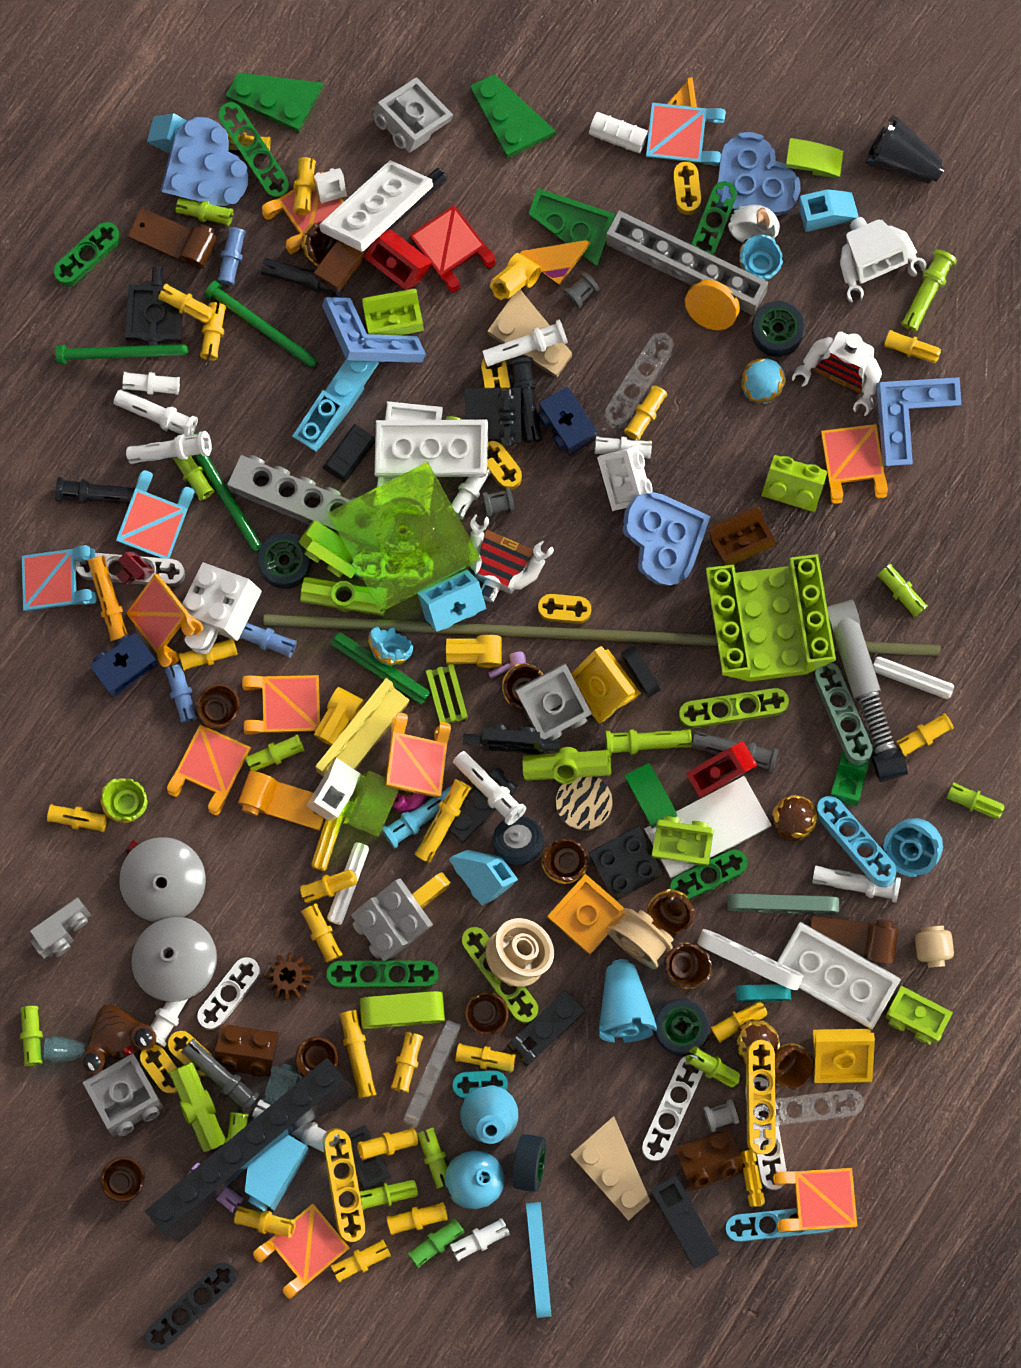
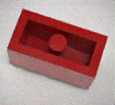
M391 229L383 232L372 242L364 255L366 260L405 290L420 284L433 263Z
M742 741L688 771L686 775L699 798L756 767L757 764L745 742Z

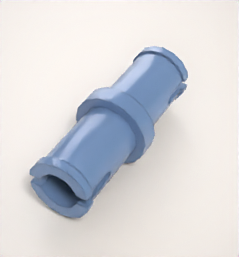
M229 227L225 250H222L220 255L222 263L217 282L225 285H234L238 263L242 262L243 258L241 250L246 231L236 227Z
M248 622L239 639L260 645L262 650L267 651L270 649L289 658L293 655L291 650L295 651L297 645L296 640L278 635L273 629L267 628L265 630Z
M182 664L172 665L173 668H165L164 670L172 691L170 697L171 700H175L180 722L187 723L190 722V719L196 720L198 716L196 715L191 698L193 692L191 687L187 685Z

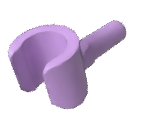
M523 652L509 654L510 663L488 672L490 678L509 671L514 665L526 663L525 654Z

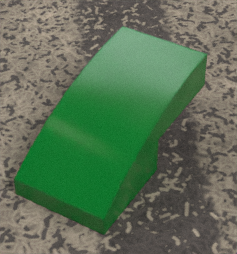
M855 743L853 754L858 753L860 757L863 756L865 749L860 750ZM842 750L830 796L836 797L842 803L858 806L869 761L864 765H853L847 760Z
M650 763L624 775L651 828L656 827L658 819L663 820L665 816H677L668 795Z

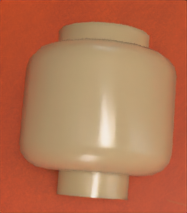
M944 926L923 927L921 932L916 934L915 947L917 959L920 962H927L928 968L945 966V960L953 958L952 933L944 930Z

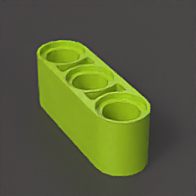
M421 992L359 999L361 1028L363 1029L434 1024L445 1021L443 992Z

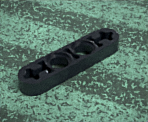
M223 1262L210 1269L147 1329L145 1334L147 1345L158 1351L168 1348L234 1286L237 1281V1271L229 1263ZM219 1269L223 1271L229 1269L231 1273L228 1276L231 1280L228 1283L220 1282L216 1287L221 1289V1291L216 1294L214 1289L205 1282L210 1278L211 1282L214 1283L219 1278L217 1273ZM199 1288H206L210 1292V1300L205 1305H199L194 1300V1294ZM179 1308L187 1310L189 1315L188 1321L184 1325H176L172 1319L174 1311ZM167 1319L169 1325L176 1329L177 1332L173 1335L169 1330L163 1337L165 1340L164 1344L159 1342L153 1344V1331H163L167 1326L162 1324V1322Z

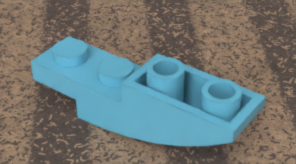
M345 360L325 391L322 390L292 437L316 452L355 404L365 389V383L379 362Z

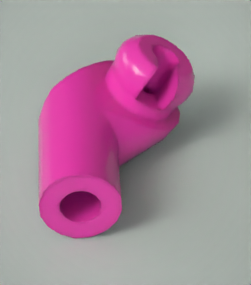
M414 792L413 794L403 796L396 794L392 798L391 804L395 811L399 813L412 812L423 805L427 795Z

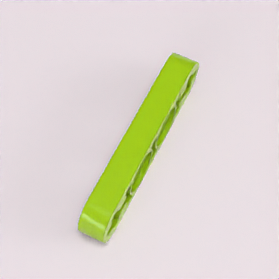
M772 688L686 702L681 706L679 720L684 727L694 729L778 716L786 711L789 698L784 690ZM773 695H777L779 700L783 699L778 709H775L773 704L764 705L765 711L760 712L761 702L758 697H763V702L771 701ZM744 699L753 700L756 705L755 711L750 714L742 712L740 702ZM717 703H722L727 707L728 713L725 717L717 718L712 713V707ZM704 705L708 706L707 715L709 720H704L705 714L696 716L694 722H691L689 717H684L688 713L689 708H693V711L698 713L703 712Z
M471 927L467 929L462 936V945L495 992L504 999L514 1018L523 1024L531 1023L538 1015V1005L526 987H517L516 991L511 995H506L501 991L500 985L503 981L498 979L493 972L487 971L483 966L486 952L477 959L475 955L480 954V951L475 945H468L470 942L469 935L473 934L475 937L481 935L480 944L485 950L490 938L481 928ZM523 992L526 996L520 998L524 1005L528 1006L531 1004L533 1006L530 1010L532 1015L530 1017H527L525 1014L520 1016L518 1014L520 1012L518 1003L515 1001L511 1005L508 1001L516 999Z

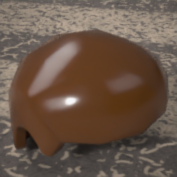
M217 683L205 688L199 695L196 703V712L199 720L210 728L221 729L231 724L240 708V701L236 691L228 685Z
M485 991L474 994L468 1000L464 1016L468 1026L476 1033L491 1035L499 1033L507 1024L509 1010L506 1002L500 995Z
M314 1036L304 1040L298 1046L294 1062L297 1071L305 1077L326 1058L337 1067L339 1056L336 1047L329 1040Z
M118 1157L109 1161L103 1168L100 1187L108 1198L116 1202H128L142 1191L145 1172L139 1162L129 1157Z

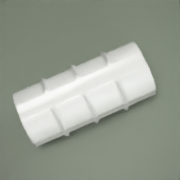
M596 112L590 126L589 135L640 154L649 131L637 127V125L626 123L624 120L621 121L613 118L611 115L608 116Z

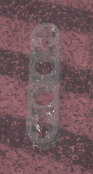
M657 333L650 338L605 410V420L610 427L619 429L628 424L635 413V408L642 402L673 352V340L668 334ZM664 341L666 342L665 348L667 350H660L656 360L652 357L656 351L655 343L660 344ZM643 363H650L654 367V372L649 376H644L639 372V366ZM634 385L639 388V396L634 399L626 397L624 390L627 386ZM622 401L626 404L622 411L624 418L613 420L611 411L617 412L621 407Z
M447 1020L403 1120L404 1124L415 1129L418 1127L462 1025Z
M850 1089L775 1099V1110L779 1109L780 1115H775V1126L852 1117L862 1111L864 1100L859 1092ZM847 1096L850 1097V1100L856 1101V1105L851 1109L852 1111H850L848 1106L836 1108V1103L847 1100ZM817 1099H823L828 1103L829 1110L827 1114L820 1115L815 1111L814 1104ZM791 1102L798 1104L801 1109V1114L796 1119L789 1117L786 1112V1107ZM759 1103L754 1107L753 1114L756 1119L763 1121L765 1118L759 1117V1112L763 1110L765 1105ZM769 1124L757 1125L761 1128H769Z

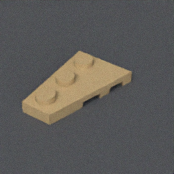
M519 290L512 295L488 330V335L503 344L532 334V330L536 327L542 329L550 325L524 293ZM561 342L547 347L544 352L535 350L521 356L532 357L533 364L557 378L572 357V352Z
M613 1116L570 1156L629 1221L650 1202V1199Z

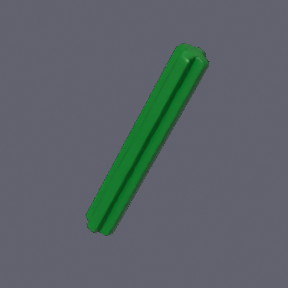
M339 632L333 638L332 647L383 681L387 678L393 683L395 689L418 704L422 705L428 699L429 690L393 666L380 663L373 653L343 633Z

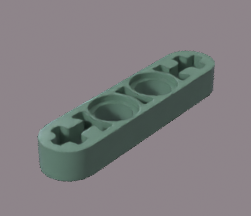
M834 663L816 669L814 675L815 685L847 760L857 766L866 764L872 754V744L840 669ZM824 671H826L828 675L833 674L831 679V684L833 688L830 690V684L828 682V679L821 678ZM834 695H840L845 699L846 704L842 707H835L831 704L830 698ZM844 720H851L855 723L856 730L845 732L840 724ZM857 738L856 743L858 748L860 750L865 749L863 756L861 757L858 753L853 754V751L855 749V743L853 739Z
M727 895V910L733 912L831 915L839 913V898L829 896Z

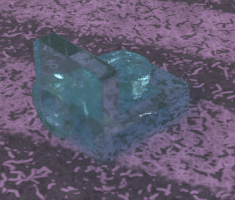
M280 1063L279 1067L272 1066L263 1102L273 1104L301 1080V1076L296 1073L297 1069L283 1063Z

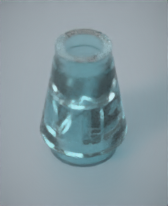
M52 1034V1037H45L43 1060L57 1063L81 1059L85 1051V1042Z

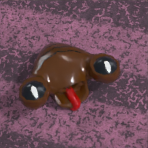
M105 1004L96 1015L90 1042L81 1057L82 1068L87 1074L96 1075L102 1071L105 1065V1054H110L118 1060L124 1059L132 1053L136 1055L139 1050L144 1051L153 1048L157 1042V1034L149 1025L139 1022L122 1009Z

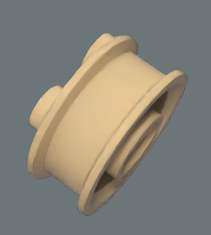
M623 908L621 919L615 926L607 928L608 934L625 952L638 962L651 969H656L658 967L657 960L665 951L673 949L671 942L674 939L663 929L659 930L652 924L653 919L644 911L640 910L637 913L632 909Z
M515 918L505 922L490 937L486 945L488 966L498 979L509 986L525 987L535 983L550 968L554 959L553 944L546 931L535 922L523 918Z

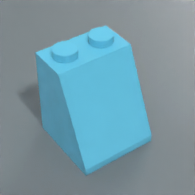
M288 1135L250 1164L247 1168L245 1193L250 1196L248 1202L262 1211L267 1210V1208L275 1211L309 1154V1148Z

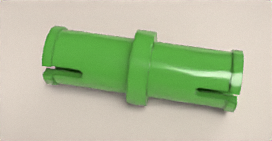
M453 1218L436 1233H429L427 1235L428 1239L407 1254L416 1267L420 1268L422 1264L438 1252L442 1254L447 1245L465 1232L457 1220Z

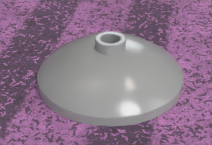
M157 837L138 844L130 851L121 867L119 883L122 896L129 908L141 918L157 922L169 917H185L191 913L203 896L206 876L201 859L190 846L174 838ZM159 877L167 880L165 887H159L156 884V880Z
M184 917L165 918L150 925L136 941L132 952V971L139 986L153 998L165 1002L184 1001L197 995L210 982L217 964L216 946L210 934L199 923ZM169 950H173V956L169 959L165 958V954Z

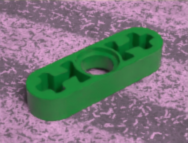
M722 181L714 186L692 241V246L699 248L696 246L697 241H703L706 235L705 233H700L702 227L709 232H717L716 239L712 236L709 239L708 244L712 246L711 251H705L711 255L716 251L737 196L736 188L732 183ZM724 186H728L729 193L732 194L731 199L726 198L723 203L724 207H728L726 213L720 208L710 207L712 201L718 204L720 195L716 194L717 189H723ZM710 212H718L722 216V224L719 227L711 228L707 225L706 217Z
M104 222L92 230L56 263L54 275L57 282L62 286L71 287L80 281L120 243L118 228L113 223ZM106 232L109 234L112 232L113 239L110 241L108 239L103 240L102 233ZM93 240H96L97 244L100 243V246L102 248L101 251H99L97 245L94 242H92ZM85 248H91L95 251L94 257L89 261L80 259V252ZM74 258L76 259L77 263L82 267L81 269H79L77 265L73 267L74 262L72 260ZM72 268L71 272L73 275L70 278L66 275L62 278V269L70 270Z
M730 850L709 860V866L699 865L676 876L671 882L670 889L676 890L680 881L684 885L691 883L693 879L690 876L695 874L696 882L701 889L696 890L695 884L688 888V895L686 896L689 900L696 898L741 876L746 870L747 858L739 850ZM732 856L735 860L740 859L742 861L739 864V870L735 871L733 867L726 869L724 873L727 876L722 878L721 869L716 865L718 862H721V867L728 865L729 858ZM706 868L713 869L717 874L716 881L711 884L704 883L700 878V873Z

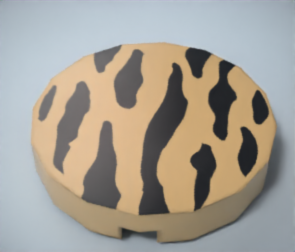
M596 776L578 777L575 782L560 786L556 796V809L561 820L569 827L578 831H592L602 826L609 817L612 809V794L607 784Z

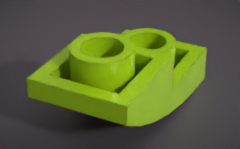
M790 138L786 168L813 171L812 175L840 179L843 151L820 143Z

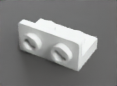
M637 445L597 457L612 511L627 508L635 496L652 492V484L646 477L644 470V456L639 452Z

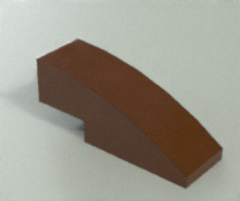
M338 240L315 270V279L339 293L352 273L355 274L364 262V255L370 245L361 252Z

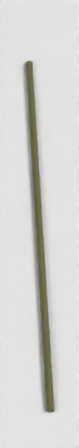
M264 614V626L372 630L378 626L380 630L386 631L394 627L395 632L718 646L716 635L467 623H454L451 627L436 632L428 622ZM833 640L834 651L839 652L836 640ZM865 642L869 653L940 656L941 650L940 645Z

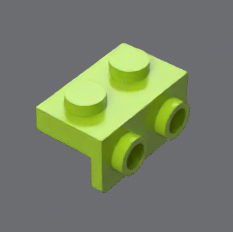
M416 289L362 299L368 334L405 335L424 331Z
M774 455L761 496L815 512L827 471L813 464L807 465L794 461L787 456Z
M313 520L299 540V543L306 549L304 554L317 563L321 559L328 563L327 569L341 578L345 574L352 578L358 569L351 562L359 549L317 520Z
M665 816L663 820H657L652 858L709 866L714 828L709 827V823L692 821V825L680 823L681 819Z
M901 986L885 1018L890 1020L889 1025L902 1032L908 1029L916 1034L915 1039L930 1045L931 1042L935 1044L939 1042L953 1012Z

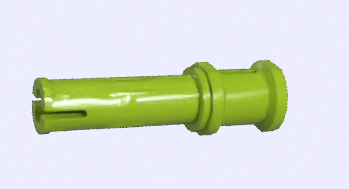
M934 250V258L929 268L923 272L924 281L904 320L901 322L904 328L909 330L911 327V331H918V327L938 288L945 285V277L948 271L957 262L956 258L946 251Z
M629 729L628 732L624 733L605 731V750L610 752V756L612 753L630 752L631 755H635L638 753V750L691 748L692 746L690 729L637 733V730Z

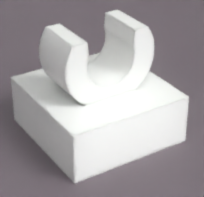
M332 168L330 171L322 174L316 173L314 179L321 204L347 196L344 176L340 168Z

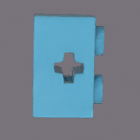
M467 569L417 592L425 620L436 632L447 629L454 623L473 617L478 612L487 609L479 581Z

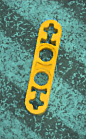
M765 1040L752 1042L746 1051L747 1144L751 1152L758 1155L771 1152L776 1142L775 1053L771 1043ZM759 1045H762V1050L767 1051V1056L762 1057V1066L768 1065V1070L760 1069L753 1071V1066H759V1058L753 1055V1051L757 1050ZM758 1074H762L768 1079V1087L764 1091H758L753 1086V1079ZM759 1103L767 1106L769 1111L768 1117L763 1121L756 1119L753 1114L754 1107ZM753 1124H769V1129H763V1138L769 1141L767 1145L763 1146V1150H760L758 1144H754V1139L760 1136V1129L754 1130Z
M332 1128L324 1134L322 1144L337 1230L345 1240L355 1242L363 1237L365 1222L351 1141L346 1132L339 1128ZM337 1134L340 1139H344V1142L339 1144L340 1153L342 1155L347 1153V1157H336L331 1160V1155L337 1156L335 1147L329 1145V1142L333 1141V1135ZM339 1163H346L349 1166L348 1175L342 1179L336 1178L334 1175L335 1166ZM345 1191H350L354 1195V1201L348 1207H342L339 1204V1196ZM357 1210V1214H351V1218L355 1225H359V1228L354 1229V1234L350 1235L348 1231H344V1228L349 1225L348 1217L346 1215L341 1217V1213H351Z

